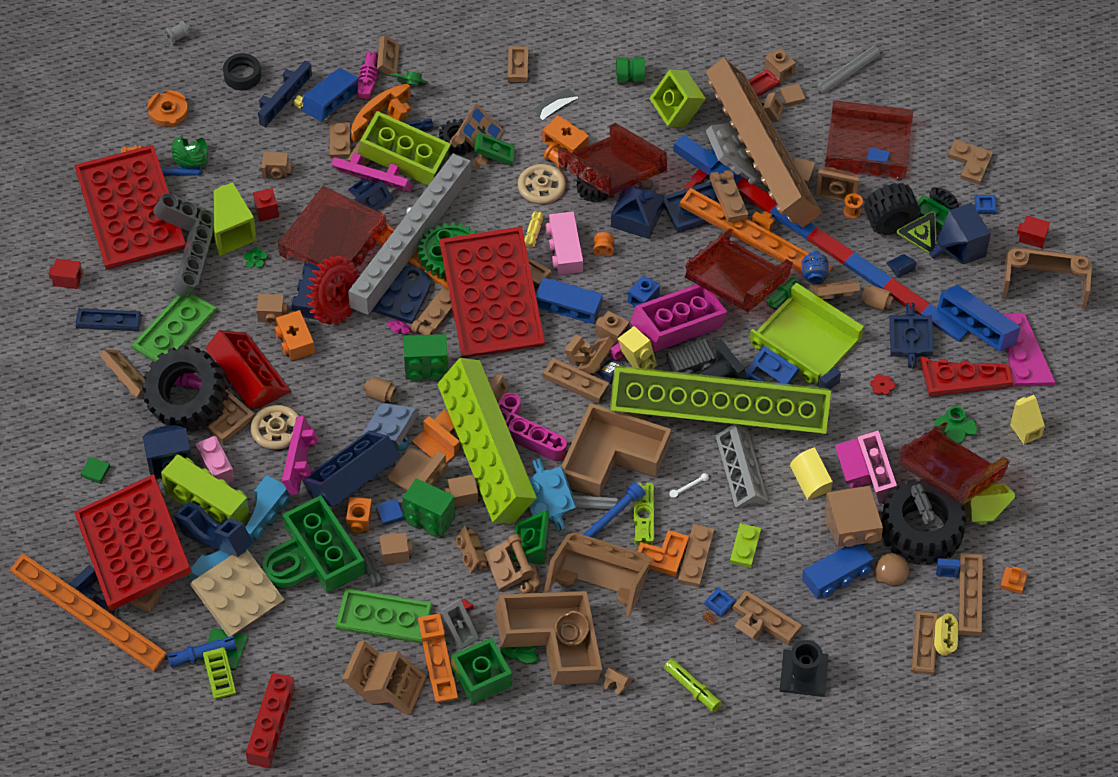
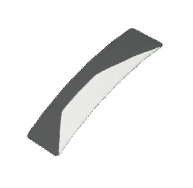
M568 88L544 101L533 111L543 120L557 109L578 99V97Z

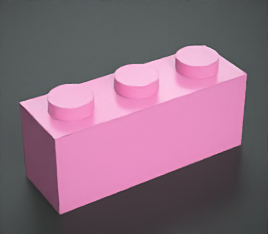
M574 211L549 214V223H546V233L551 235L549 249L555 255L552 256L553 269L557 268L558 275L583 272V258Z
M879 431L859 436L858 441L878 502L883 503L888 498L889 493L893 489H897V484Z

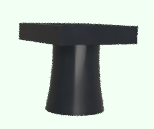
M722 339L714 343L718 361L693 373L747 380L745 368Z
M810 640L797 642L792 647V650L784 649L779 692L825 697L829 654H823L821 647Z

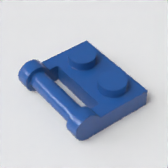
M763 346L747 368L746 376L747 380L767 382L755 374L757 369H760L779 383L790 384L799 372V369Z

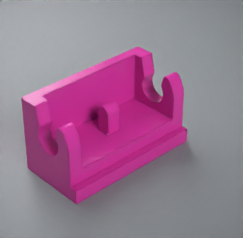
M858 438L835 445L846 483L850 485V488L872 484Z

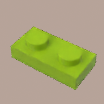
M739 524L730 558L731 564L752 567L761 528Z

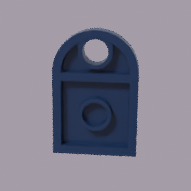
M405 266L373 308L374 312L413 324L430 290V279L427 273L415 266ZM413 273L419 276L416 280L408 279V275Z

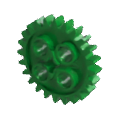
M443 222V227L436 224L435 230L428 228V234L423 233V239H419L418 260H421V266H426V272L432 270V276L439 273L440 279L445 276V269L439 239L476 234L477 231L470 232V226L464 229L462 223L457 227L454 222L451 223V226H447L446 222Z

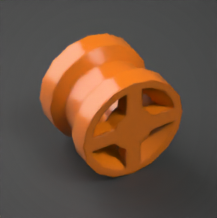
M607 232L596 234L594 236L595 245L593 253L596 256H612L614 253V236Z

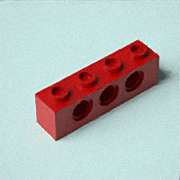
M271 673L246 749L248 764L270 769L295 692L294 677Z

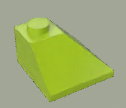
M1006 483L963 486L968 518L971 522L978 525L987 524V521H994L1015 498V493Z

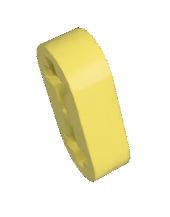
M949 613L939 617L935 623L934 645L936 651L943 656L951 654L958 646V621L955 616Z

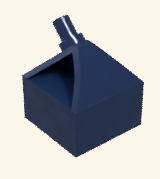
M626 183L611 213V227L650 239L664 209V195L657 193L655 190L650 191Z
M972 203L949 210L940 232L938 243L935 244L936 247L929 253L933 259L945 252L961 264H967L986 257L991 233Z
M169 425L154 428L142 436L150 475L154 474L156 479L162 478L161 472L177 454L192 460L187 432L184 427Z

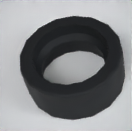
M234 54L223 65L225 83L234 90H249L260 82L262 76L260 62L250 54ZM245 65L254 69L250 76L244 78H237L230 74L231 70L237 66Z

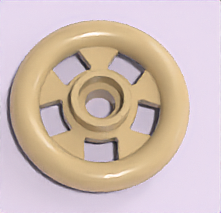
M536 164L526 168L520 174L518 189L520 194L532 203L549 204L558 200L564 194L566 179L563 173L556 167L548 164ZM544 172H547V173L552 174V176H551V177H548V176L543 175V174H544ZM532 174L537 175L536 177L533 178V180H531L530 178H528V177L531 176ZM552 182L558 183V188H552ZM532 185L534 191L529 192L526 187ZM540 193H549L548 196H540Z
M272 405L263 408L254 416L251 422L252 437L260 446L267 449L278 450L290 446L292 433H286L287 427L294 429L296 417H299V415L293 409L283 405ZM284 414L288 416L289 419L285 421L281 418V415ZM268 415H271L272 418H270L268 422H265L263 420ZM266 428L267 434L262 436L259 430ZM272 437H281V441H272Z

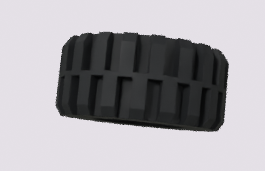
M186 345L179 346V350L173 347L168 349L167 354L163 352L157 356L159 359L156 362L152 361L149 365L151 369L149 372L146 371L144 375L146 382L142 383V390L145 392L143 399L149 411L166 426H181L186 428V430L188 428L191 432L198 430V426L202 428L208 426V421L211 419L215 421L218 418L216 415L218 411L222 412L225 408L223 401H227L229 395L225 391L229 388V383L225 379L226 373L207 352L201 351L198 347L191 346L190 349ZM199 373L202 383L196 397L186 404H171L170 390L174 382L183 374Z
M921 478L920 481H916V479L908 480L907 484L901 483L897 486V489H893L889 493L883 506L881 518L883 526L882 537H884V543L887 547L892 545L891 552L894 554L900 553L906 561L912 559L914 560L913 564L920 565V561H926V565H932L934 560L937 559L938 561V558L945 559L946 555L951 557L955 554V550L959 549L966 528L967 512L965 511L964 502L962 500L959 501L960 496L957 492H951V487L946 484L944 486L940 485V481L933 480L931 482L924 478ZM917 484L923 486L924 493L927 495L932 506L931 511H934L935 515L944 524L940 529L923 532L912 528L905 521L904 516L918 510L915 503L916 498L911 493L912 486Z

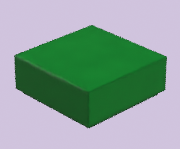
M90 457L80 473L81 477L101 484L110 469V463Z

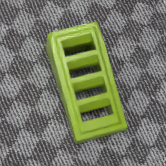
M223 647L204 652V661L214 699L235 695L236 690L226 649ZM225 666V669L212 672L214 668ZM227 675V678L214 680V678ZM225 684L230 686L219 690L216 689L217 686Z

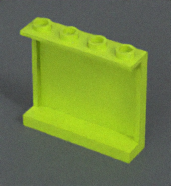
M796 283L791 288V297L757 331L754 329L750 331V342L758 350L762 349L763 346L767 347L799 369L798 374L802 376L804 381L818 386L820 377L834 369L861 340L864 326Z

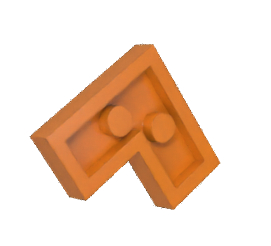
M668 530L662 548L640 542L637 551L651 558L650 570L676 577L689 541V536Z

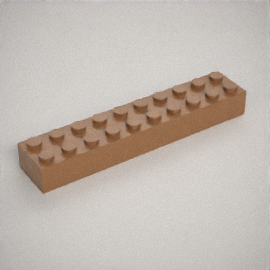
M723 57L706 71L709 77L708 83L716 90V98L723 103V111L728 117H731L730 124L739 132L737 136L746 145V153L755 161L753 166L762 174L760 178L765 186L769 187L770 191L768 193L770 197L777 202V210L781 215H787L793 224L797 223L804 228L822 212L746 75Z

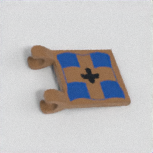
M474 104L458 132L450 140V143L457 147L458 144H462L466 140L475 149L476 135L479 132L499 139L504 130L480 106ZM479 154L473 161V166L477 169L480 166H485L488 157Z

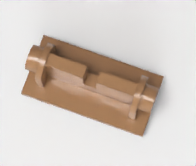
M463 526L456 537V545L463 554V563L468 567L470 574L473 573L475 568L485 570L488 561L484 551L475 550L482 547L477 532H474L473 529L467 530L466 526Z

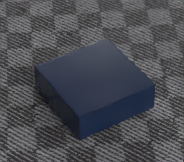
M834 368L820 377L819 388L831 389L839 384L841 372Z

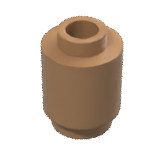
M866 285L861 296V301L865 302V305L881 311H885L886 308L890 309L894 299L891 296V291L873 285L871 287Z
M373 376L371 379H367L364 391H366L367 397L384 403L387 401L392 403L397 393V386H394L392 382Z

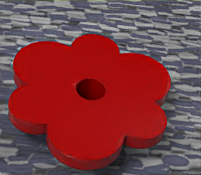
M876 374L874 380L870 382V386L873 387V393L888 395L890 391L894 390L895 383L891 381L890 376Z

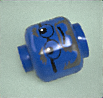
M811 252L802 259V276L806 281L811 284H820L829 276V264L826 256L819 252Z

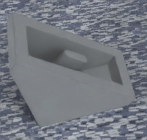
M460 599L440 610L443 628L459 649L479 639Z

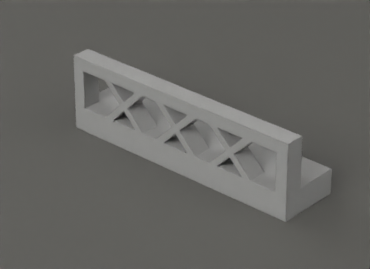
M733 424L715 436L735 508H743L752 501L760 505L768 502L749 431L738 424ZM731 434V441L727 447L725 446L724 438ZM732 452H736L737 457L732 465L729 459ZM737 470H741L742 475L737 483L735 482V475ZM742 488H746L748 496L740 500Z

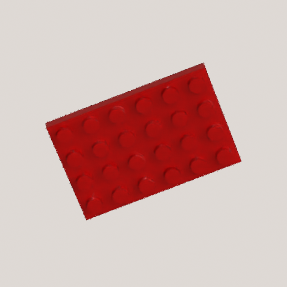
M154 145L74 165L106 270L185 249L186 243L181 228L159 219L153 211L164 193H169Z
M522 226L439 239L461 358L544 346L545 340Z
M154 474L74 511L110 611L192 573L191 566Z

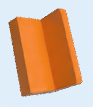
M430 416L423 421L424 431L412 440L413 444L430 458H433L438 451L446 454V464L460 452V441Z

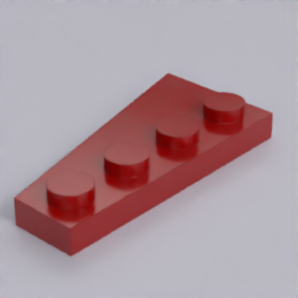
M925 357L920 359L929 397L1013 387L1009 365L981 362L978 365L971 364L969 361L955 363L948 362V359H939V361L928 360Z

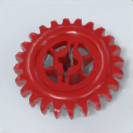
M330 256L329 259H323L325 265L317 264L321 271L312 270L317 277L308 278L314 285L306 287L313 291V293L306 295V297L313 299L312 302L307 303L308 306L314 307L310 312L316 314L314 315L315 319H319L321 323L328 325L339 324L341 321L344 322L346 316H351V310L355 311V309L350 308L348 291L360 277V275H357L358 269L354 268V263L350 262L348 258Z

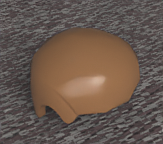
M888 553L876 562L873 573L879 582H884L889 586L901 585L909 577L910 567L902 556Z
M570 611L561 615L554 625L556 639L560 644L569 647L581 644L586 639L590 630L587 618L584 614L577 611Z

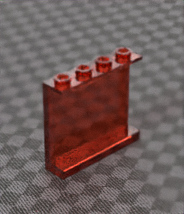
M833 100L825 167L850 171L853 174L861 172L870 173L872 176L886 175L894 179L906 178L914 110ZM870 147L889 151L888 161L868 160L867 156Z
M617 123L609 125L610 137L578 151L570 153L564 148L558 147L559 166L609 196L667 171V152Z
M322 186L278 242L279 255L287 259L290 254H293L316 266L317 264L325 265L323 259H329L330 256H341L348 258L350 262L354 263V268H357L358 265L364 262L367 253L374 249L379 237L386 233L388 228L386 215Z
M730 228L724 234L721 233L714 242L711 241L704 250L701 249L695 257H691L685 265L687 269L685 278L749 313L788 279L793 262L786 259L776 266L731 241L730 237L733 229Z
M947 422L935 426L928 433L925 432L921 437L915 438L911 443L905 444L899 452L901 457L898 465L962 504H965L1003 479L1010 460L1002 457L991 464L943 435L948 425Z

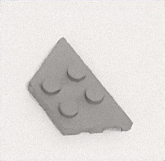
M730 123L711 125L706 130V133L718 161L728 166L738 175L743 172L747 176L748 182L753 185L758 178L749 160V155L737 136L738 132Z

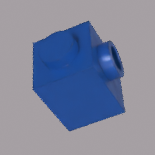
M642 275L628 291V303L636 307L637 305L657 299L660 293V285L655 280Z

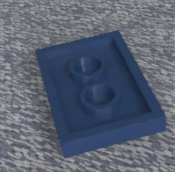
M711 182L691 187L719 203ZM690 188L664 196V208L676 232L709 223L679 206L680 201Z

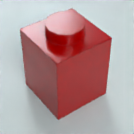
M273 188L253 192L254 207L259 222L278 218V203Z
M1026 215L1024 223L1020 222L1017 229V234L1020 235L1019 242L1043 249L1050 222Z
M56 258L54 266H51L49 270V278L52 279L53 286L78 289L83 274L81 262Z

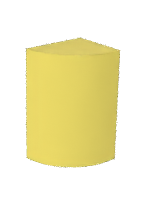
M815 447L802 452L793 459L790 467L807 500L831 492L833 481Z

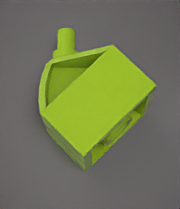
M669 69L649 98L668 127L687 126L706 100L700 91V87L696 85L688 71Z

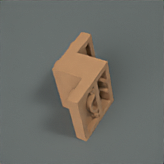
M358 641L342 680L371 704L390 702L401 713L408 715L413 710L426 675L399 651L378 653L366 641Z

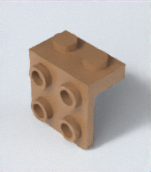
M409 448L389 473L388 481L405 491L409 489L415 478L434 486L447 469L446 454L438 451L433 458H430L413 448Z

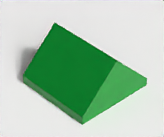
M547 510L515 523L514 534L520 535L522 540L521 546L528 563L545 565L549 534V511ZM512 549L511 558L513 562H518L514 549Z

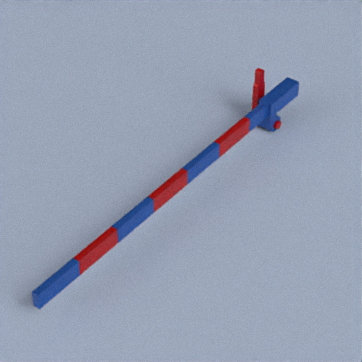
M684 134L674 143L673 152L698 168L692 175L691 180L684 186V190L701 184L711 173L718 172L720 174L724 173L725 170H731L728 166L718 161L713 147L711 152H709ZM732 171L734 181L741 196L762 210L773 214L772 217L872 285L891 291V296L894 297V300L906 307V303L910 302L911 309V302L915 304V314L932 315V325L958 342L968 333L967 329L937 310L929 302L812 223L807 224L804 228L797 223L793 224L787 215L783 216L776 208L777 202L768 193L756 185L750 184L746 178Z

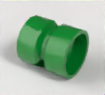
M616 57L617 83H626L629 79H632L634 83L645 82V58L633 57L629 61L628 57Z

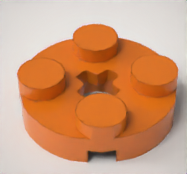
M167 90L166 93L161 95L160 92L153 95L148 102L149 118L160 126H177L188 115L186 98L181 93L173 90ZM169 106H171V108H172L171 110L166 111V110L164 109V108H169Z

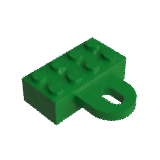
M321 495L282 514L284 529L291 539L272 548L263 559L264 573L274 586L282 588L295 586L315 575L325 592L329 593L366 574L364 559ZM286 561H293L295 563L294 566L283 572L277 573L273 571L276 566Z

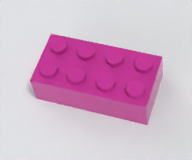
M702 282L637 305L630 323L650 340L653 352L721 328L727 311L706 283Z

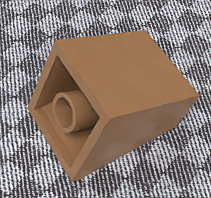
M870 486L827 492L825 521L837 547H851L858 544L881 541L883 526Z

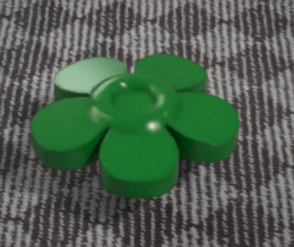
M259 247L253 248L252 253L247 252L244 255V259L248 260L246 266L252 268L254 265L257 268H262L264 266L263 261L268 258L267 253L261 252Z

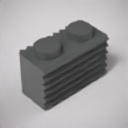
M706 338L667 352V363L672 372L693 374L714 364L717 359Z

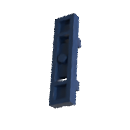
M304 61L295 72L286 69L282 74L283 82L285 83L271 98L263 95L259 99L261 110L258 112L260 125L266 128L312 76L311 63Z

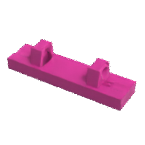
M357 153L353 154L350 162L335 157L331 165L335 170L375 183L383 181L386 186L409 193L413 187L408 179L399 177L401 169L394 164H390L386 173L362 166L364 158Z
M304 416L296 417L282 477V483L290 495L299 494L302 478L311 475L312 469L306 459L309 446L317 444L319 439Z

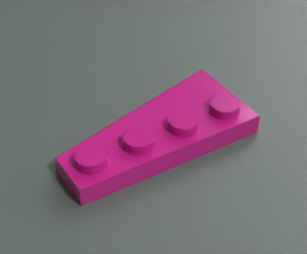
M1003 313L1004 316L1021 326L1016 344L1007 348L1013 387L1055 386V380L1025 313Z

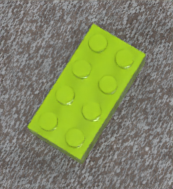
M377 111L360 140L358 154L389 168L390 164L397 165L401 169V174L429 186L448 158L451 144Z
M177 454L161 472L165 494L184 506L190 502L201 506L220 525L229 518L242 522L244 525L250 520L247 496L242 491H236L231 488L226 481L218 480L212 476L207 469L199 468L191 459L183 458Z

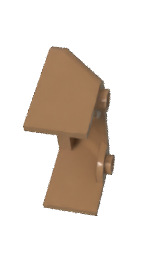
M1017 246L1007 250L1002 299L1007 297L1011 267L1069 273L1084 276L1081 309L1086 310L1092 273V263L1087 257L1080 254Z
M570 533L566 535L550 560L544 591L549 592L555 582L561 586H569L575 583L577 579L617 591V599L627 606L625 616L630 617L639 601L649 571L651 558L638 551L579 533Z

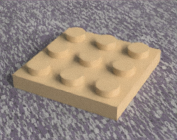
M248 550L239 557L229 556L190 583L228 637L234 636L284 601V598Z

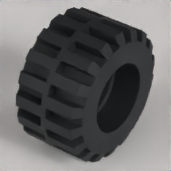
M892 183L891 185L878 188L865 200L864 211L873 231L880 235L895 234L898 229L917 220L920 216L921 209L910 186L904 185V183Z

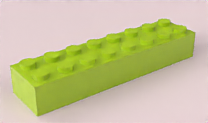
M459 358L437 385L492 522L512 524L518 520L537 497L480 360Z

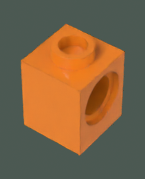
M349 498L346 517L347 530H351L354 533L369 531L372 499Z

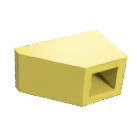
M635 326L618 338L621 351L632 367L654 369L657 366L650 340Z
M1034 395L1027 398L1023 397L1015 403L1010 426L1023 444L1042 437L1045 427L1037 399Z

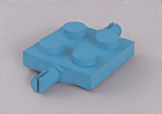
M541 458L533 460L536 474L529 478L537 499L529 506L532 515L534 516L547 510L549 511V519H554L557 531L566 529L562 516L567 511L577 508L564 469L560 466L552 470H545Z

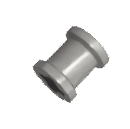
M180 21L178 25L170 29H164L165 36L172 45L177 40L190 36L189 29L184 21Z

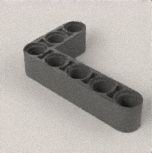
M164 193L153 209L154 214L161 220L189 231L174 284L175 293L179 297L187 298L194 291L201 277L214 230V214L176 195Z

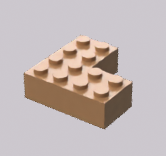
M590 403L562 464L570 489L594 497H601L615 464L656 477L671 443V429Z
M587 591L499 595L494 609L501 648L545 646L553 685L597 683L602 672V665ZM570 611H577L584 614L589 621L590 630L586 639L581 644L573 647L560 644L556 639L554 628L557 619Z

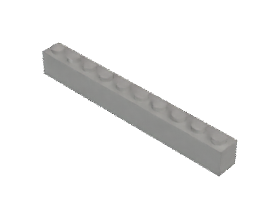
M455 154L451 155L348 291L350 308L369 315L418 249L419 239H423V233L428 234V228H434L471 178L470 160Z

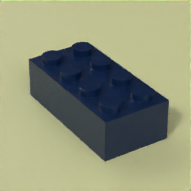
M367 431L311 472L310 476L303 478L302 482L312 499L321 495L328 506L335 507L342 504L344 498L348 495L358 492L363 484L376 479L378 473L382 470L392 467L395 464L394 461L399 459L400 456L388 435Z

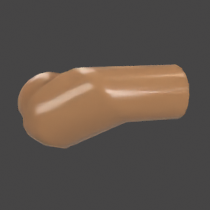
M532 566L535 573L528 578V582H525V585L520 586V591L523 594L535 593L541 586L535 566Z

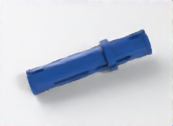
M232 635L199 646H187V649L169 653L167 656L170 666L173 668L189 662L191 664L196 663V660L204 658L203 653L224 647L227 652L236 650L237 647Z

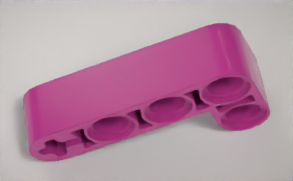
M507 393L501 398L498 405L514 443L553 461H561L566 457L567 441L562 435L519 416L521 402L517 394Z

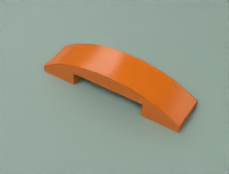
M403 84L390 88L370 100L360 110L352 124V142L356 143L362 138L368 128V123L373 119L377 111H384L392 99H398L401 104L411 97L410 85Z
M439 613L418 617L435 703L458 699L441 615Z

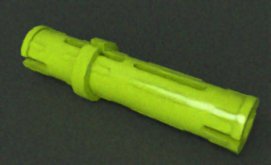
M674 658L665 664L664 670L668 671L680 684L689 690L696 701L700 700L712 713L720 708L722 701L709 691L707 685L701 684Z

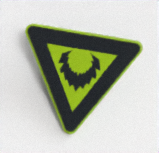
M931 211L898 229L897 234L923 251L930 253L936 247L935 212Z

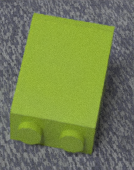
M233 182L222 185L214 190V233L219 256L257 241L254 217Z

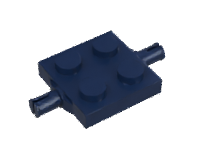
M910 302L906 303V314L890 315L889 317L890 356L908 357V368L912 367V361L913 368H916V357L933 356L932 315L915 314V304L911 302L910 309Z

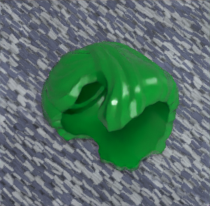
M182 136L172 142V157L179 167L200 168L207 164V143L202 137L196 139V142L192 141L190 144Z

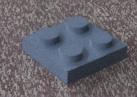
M381 403L362 435L367 431L388 435L393 445L399 446L419 413L416 408Z

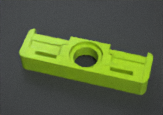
M638 483L646 495L639 501L636 500L634 502V544L640 545V542L653 545L654 485L646 483V486H642V483ZM640 511H647L650 516L648 518H640L638 513Z

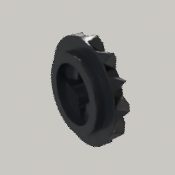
M932 187L929 191L930 198L950 210L959 207L956 197L946 189Z

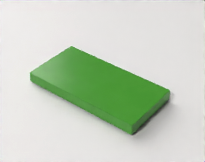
M192 293L187 298L177 295L131 345L132 349L156 362L159 359L157 356L162 352L167 354L170 348L174 347L176 350H179V346L187 345L217 312V308Z
M345 588L335 629L422 644L418 617L431 615L433 603Z

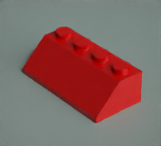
M218 330L206 346L207 352L225 371L226 377L232 384V388L240 394L244 404L248 407L262 408L291 392L290 388L248 333Z

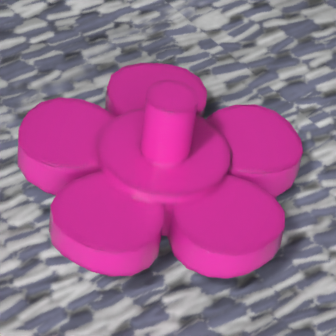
M400 320L388 321L387 324L396 334H399L400 331L403 334H409L411 330L410 325Z

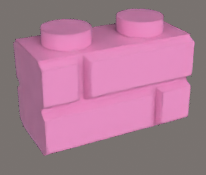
M216 436L198 442L196 449L203 467L218 480L222 479L228 484L234 482L233 468Z

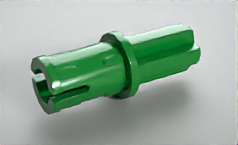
M792 276L783 286L777 287V291L766 301L769 308L776 309L783 301L791 297V288L795 285L794 281L797 277Z

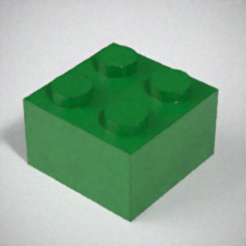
M446 334L404 336L406 380L414 382L421 381L422 379L440 381L448 372Z
M415 478L403 496L404 520L412 527L419 526L425 529L431 536L438 535L443 537L455 519L454 496Z
M489 638L451 655L452 670L471 704L512 687V672L493 638Z

